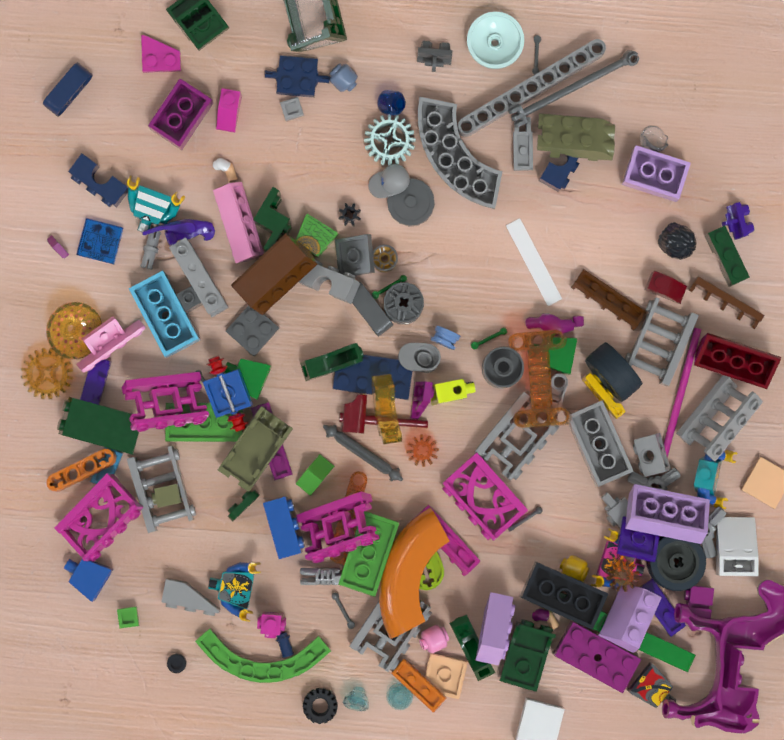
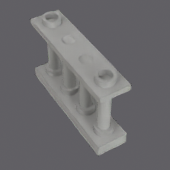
M187 238L170 246V250L207 313L214 317L228 309L227 304Z
M656 297L653 301L650 300L646 307L648 314L631 354L627 353L625 360L630 366L634 365L659 376V379H661L659 384L667 387L671 383L699 315L695 313H690L688 316L679 315L658 306L660 298ZM654 312L681 323V326H683L681 334H675L650 323ZM649 330L674 341L673 343L676 344L674 350L669 352L643 341L646 331ZM639 347L666 358V361H668L666 369H660L635 358Z
M173 446L168 447L169 453L147 460H137L136 457L127 459L139 504L143 506L141 511L148 533L158 531L157 527L161 523L188 516V520L191 521L194 520L196 515L194 505L189 503L177 460H180L179 452ZM172 461L174 472L147 480L142 478L141 471H143V468ZM177 479L185 508L161 516H153L151 509L154 508L153 499L151 496H147L146 490L150 486Z

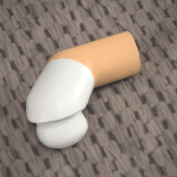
M218 158L213 162L215 170H222L226 173L228 182L237 180L232 163L223 158Z

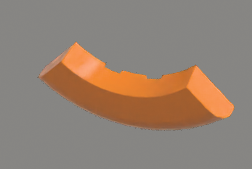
M432 508L420 513L399 533L392 544L379 583L381 616L390 639L425 622L419 602L421 576L431 557L442 546L450 542Z

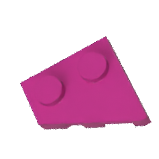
M141 35L143 73L181 71L180 51L150 37Z

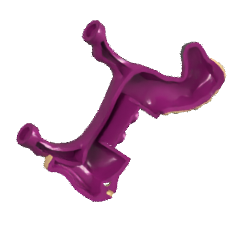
M771 580L761 582L757 587L758 595L765 602L767 610L754 616H733L723 619L704 618L693 614L687 604H676L674 618L677 623H686L691 631H707L714 635L716 670L712 689L705 698L697 703L678 705L674 700H664L662 704V715L664 718L691 719L692 725L696 728L709 725L731 733H747L759 725L760 718L756 708L759 689L741 685L742 675L740 674V666L744 664V655L741 650L736 648L764 651L765 645H770L772 641L778 640L784 635V586Z

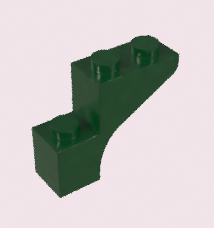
M354 343L330 353L305 360L300 365L305 381H309L352 367L362 362L364 355L358 343Z

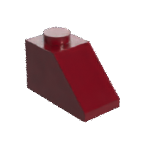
M653 271L645 291L681 304L687 286L670 276Z

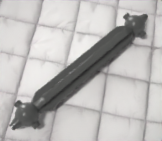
M336 425L323 426L327 438L334 437L339 444L383 474H388L390 481L403 480L399 468L392 469L390 464L345 433L338 432Z

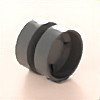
M499 347L492 350L482 363L484 379L489 385L499 389L509 388L516 384L524 372L522 357L517 351L509 347Z

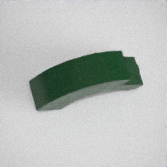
M467 614L450 622L449 624L477 680L480 681L494 674L495 671L491 664L476 661L479 639Z

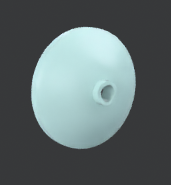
M488 12L478 17L470 26L467 35L468 50L472 58L486 68H505L513 64L521 55L524 47V33L520 24L512 16L503 12ZM493 40L498 41V45L493 46L491 42Z

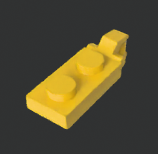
M589 373L582 378L584 384L599 401H603L605 407L615 419H618L626 412L621 403L614 402L612 393L608 389L604 390L600 385L601 380L595 374Z

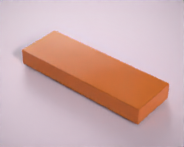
M403 659L391 673L433 713L447 699L442 692L406 659Z

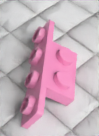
M111 317L82 338L91 354L76 365L83 373L92 370L95 364L110 357L112 352L124 347L132 338L141 335L146 327L137 320L123 330L117 320Z

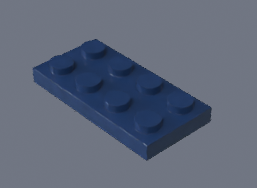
M364 355L362 362L335 372L333 389L409 400L413 371L405 369L399 360Z

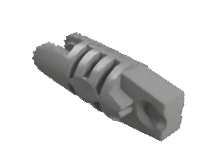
M301 568L300 574L315 575V577L302 578L300 584L338 585L343 570H340V568Z

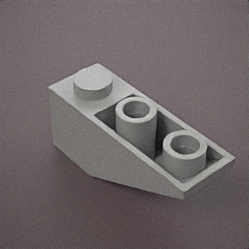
M166 579L161 601L166 603V607L177 609V605L183 606L185 611L196 612V609L203 610V614L215 616V613L220 612V609L189 583Z

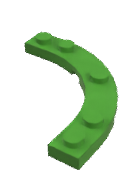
M211 628L195 641L205 654L224 671L240 679L259 683L280 682L299 676L331 652V649L318 636L302 651L288 659L262 663L251 661L235 654L218 638Z

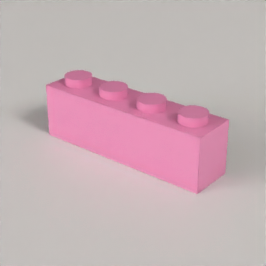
M242 182L229 183L213 190L235 263L247 262L264 254Z

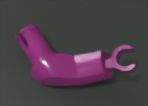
M543 313L540 317H528L525 324L527 329L541 328L550 335L558 336L573 331L574 327H582L584 325V316H573L572 321V319L561 320L552 314Z

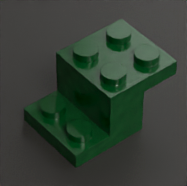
M178 0L166 9L187 39L191 40L198 51L229 29V26L209 0Z
M274 187L270 190L253 219L257 226L271 233L264 246L265 252L285 234L289 235L292 230L290 219L274 210V208L277 209L282 201L280 191Z

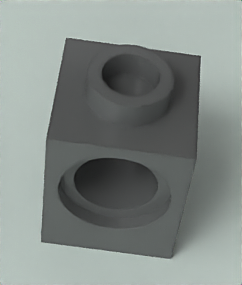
M192 286L176 294L186 313L203 305Z

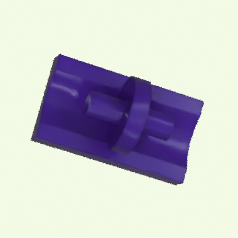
M738 202L726 207L727 214L725 216L727 221L722 222V227L728 226L729 232H733L734 240L749 236L750 233L755 231L753 223H746L744 216L750 213L748 205H742Z

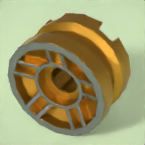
M383 244L374 249L375 269L386 273L396 267L398 255L393 247ZM387 255L388 261L383 262L381 257Z

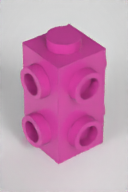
M263 612L262 616L258 617L257 629H261L260 634H265V638H276L282 631H285L286 618H283V613Z

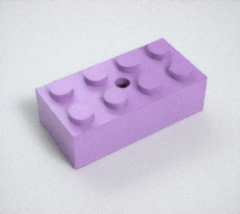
M634 484L628 496L625 529L701 544L708 533L710 499Z

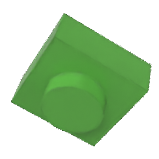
M137 606L117 609L119 629L140 626Z

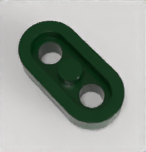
M251 490L250 492L247 491L241 497L243 501L239 505L235 503L228 510L230 514L227 517L233 522L260 494L256 490L253 492Z

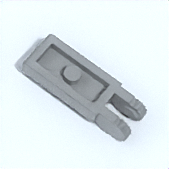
M526 117L528 123L525 124L526 132H519V127L515 128L514 126V171H533L531 117Z

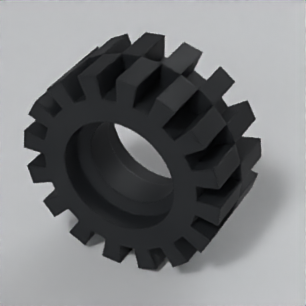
M316 688L305 696L303 712L312 723H328L337 713L338 702L336 696L330 690ZM321 698L327 702L328 708L324 713L314 711L313 702L316 699Z

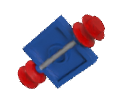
M219 355L208 359L209 363L206 365L212 368L209 374L216 375V377L203 381V385L215 417L231 413L227 420L233 424L230 430L235 429V432L243 430L248 422L243 420L245 413H241L238 410L250 407L253 403L241 371L237 369L224 374L227 366L222 364L224 358H220Z

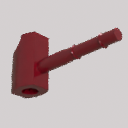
M357 394L351 403L344 404L343 413L340 412L339 422H342V432L364 434L365 424L428 428L427 420L366 415L367 395Z

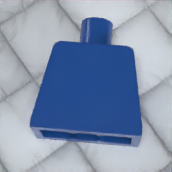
M69 559L64 566L65 570L73 574L69 583L91 602L96 600L114 570L98 562L84 561L83 559L79 564Z

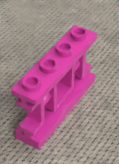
M200 372L125 380L121 387L123 395L125 394V400L135 399L138 412L137 414H132L129 418L132 424L130 426L131 430L143 432L149 428L164 429L172 425L182 427L188 423H193L194 425L204 423L209 416V411H206V405L197 406L194 392H199L202 388ZM187 387V396L180 397L178 388ZM141 392H150V401L142 402ZM172 395L175 409L160 411L157 397ZM189 404L191 413L182 414V405ZM152 408L154 418L144 419L146 417L144 409Z
M359 492L297 514V521L302 523V526H300L301 530L310 531L313 545L305 548V552L308 553L305 555V559L311 560L313 563H319L324 561L326 557H337L340 555V552L354 551L358 546H369L373 544V541L378 540L379 535L375 534V531H377L376 527L367 526L364 511L372 509V506L369 504L373 502L371 494ZM354 508L356 518L351 520L350 512L347 511ZM342 519L345 534L334 538L331 523ZM322 520L323 530L319 531L318 524L314 522ZM358 526L359 533L363 535L355 537L353 527ZM325 537L326 545H329V547L322 549L321 539Z

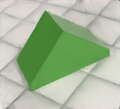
M319 455L300 477L296 485L311 496L335 466L322 455Z

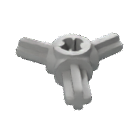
M672 468L661 477L657 475L654 478L651 476L646 478L636 472H631L628 476V482L653 488L651 486L653 483L659 485L657 489L668 490L667 486L680 478V473L676 468Z
M717 507L709 515V531L702 542L706 558L717 556L712 538L715 537L713 533L716 530L715 526L726 515V512L721 507Z

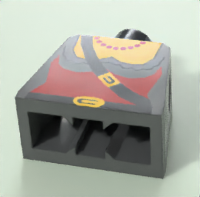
M651 662L648 663L627 690L635 697L655 708L666 699L676 702V699L669 694L673 686Z

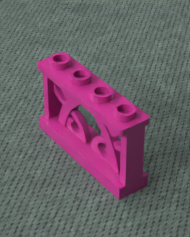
M477 452L442 483L444 485L442 490L449 497L451 495L457 500L455 504L461 511L466 510L470 514L467 518L475 526L479 524L483 529L481 533L487 540L490 538L493 541L496 540L528 511ZM476 463L477 466L470 477L462 474L470 464ZM482 477H486L487 483L485 485L476 482V479L481 481ZM465 478L469 481L468 485L460 483L463 486V490L460 492L455 490L453 486L455 479ZM494 485L497 487L493 494V505L495 508L475 506L473 497L474 486L483 489ZM467 495L468 506L459 496ZM498 496H503L505 499L503 503H500L502 507H499L497 504ZM516 508L518 512L505 523L503 513ZM474 513L484 515L482 521ZM495 515H499L501 519L500 527L498 529H490L487 521L492 519L495 524Z
M107 473L54 528L68 541L84 561H95L100 557V552L114 542L116 535L123 533L128 527L127 524L139 517L143 506L128 492L114 474ZM114 486L122 496L115 498L111 488ZM101 498H103V499H104V502H103V503H105V502H107V501H108V503L101 506V505L99 504V500H100ZM121 500H125L129 504V510L125 514L121 513V509L125 506H117L116 504ZM92 507L99 510L109 508V520L106 528L89 529L92 524V514L90 512ZM84 516L87 517V523L81 522V519ZM71 529L81 533L78 540L69 532ZM85 535H88L86 538L87 545H89L91 540L94 541V546L90 550H86L83 547L82 542Z

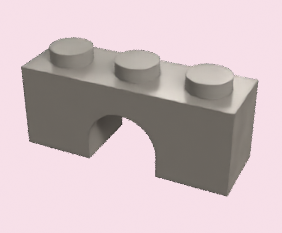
M315 260L317 265L298 282L319 291L324 281L331 280L332 286L329 294L349 304H352L360 285L355 280L356 276L347 272L344 275L338 273L339 270L332 266H328V268L322 267L323 263Z

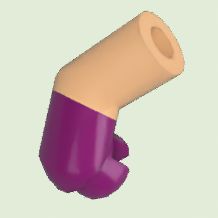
M539 608L532 613L534 621H546L553 630L560 626L553 613L549 610Z

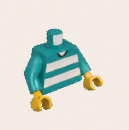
M131 176L128 178L130 211L135 218L141 220L138 231L148 230L152 224L156 226L166 224L176 217L180 204L185 200L184 195L181 199H178V192H175L170 197L140 185L137 187L140 183V178L137 177L136 183L131 181Z

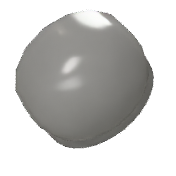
M398 164L389 165L384 171L372 176L368 185L369 191L376 198H387L399 194L408 187L410 176L403 166Z
M408 343L400 349L398 358L400 364L407 370L429 373L438 367L441 355L439 350L432 344Z

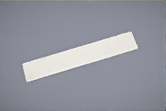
M519 218L506 225L546 304L550 306L561 300L562 297L521 219Z

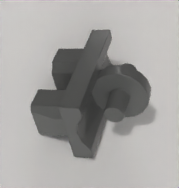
M422 41L421 47H418L417 62L425 63V66H432V72H436V67L451 65L453 50L450 49L449 43L442 42L439 45V49H432L430 41Z

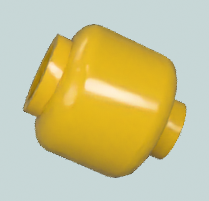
M575 555L569 556L568 559L564 558L559 567L562 569L561 573L582 582L586 579L590 569L585 560Z

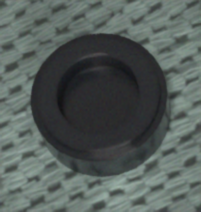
M173 654L167 660V667L172 673H181L186 668L187 661L182 654Z

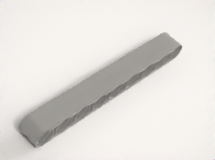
M600 39L589 42L463 117L457 126L459 134L463 137L473 135L508 114V109L518 104H525L597 61L606 50L605 43ZM592 46H599L601 53H594ZM582 55L585 58V62L578 63L575 57ZM566 65L569 71L563 73L559 70V66ZM546 74L551 75L553 81L547 83L543 80V76ZM533 84L536 86V91L529 92L526 86ZM510 95H519L520 101L513 102L510 99ZM500 103L503 105L504 110L497 112L494 109V105ZM484 113L488 119L481 122L478 120L477 115ZM469 123L471 130L463 131L461 125Z

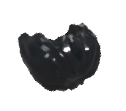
M676 222L670 223L662 231L658 239V245L661 250L671 258L682 260L690 257L693 251L696 250L697 242L694 232L687 226Z

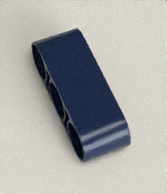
M75 63L45 98L43 105L59 117L89 83L93 74L80 63Z

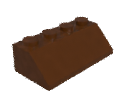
M285 234L235 280L231 286L252 309L264 315L317 265V262L310 250L288 234Z

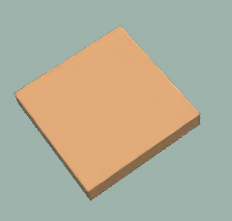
M759 457L741 490L769 507L776 509L784 494V470Z
M430 653L425 678L445 696L459 699L468 661Z

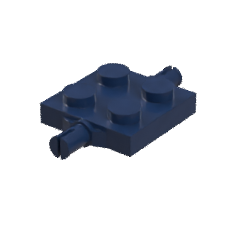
M280 56L277 71L265 70V78L276 79V93L279 95L315 98V88L318 83L329 84L330 76L319 75L317 70L318 59Z

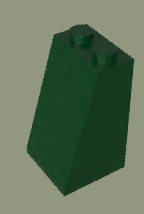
M68 397V400L64 401L62 408L64 415L57 425L58 434L133 455L139 432L131 430L130 426L132 424L129 420L132 415L131 413Z

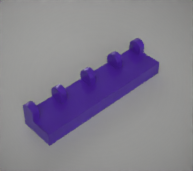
M101 360L95 364L92 370L88 371L80 400L100 405L111 361Z

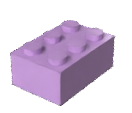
M636 145L632 150L622 185L677 202L680 199L691 163Z
M490 592L484 610L476 661L499 665L500 660L505 658L510 641L508 637L512 629L511 619L515 611V605L512 604L513 597Z

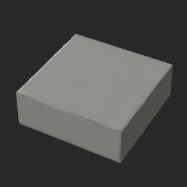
M298 97L280 102L286 121L304 116Z

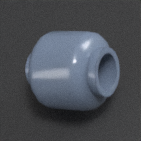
M339 63L329 73L331 75L330 82L340 92L346 90L350 92L357 85L355 81L358 76L348 64L341 65Z

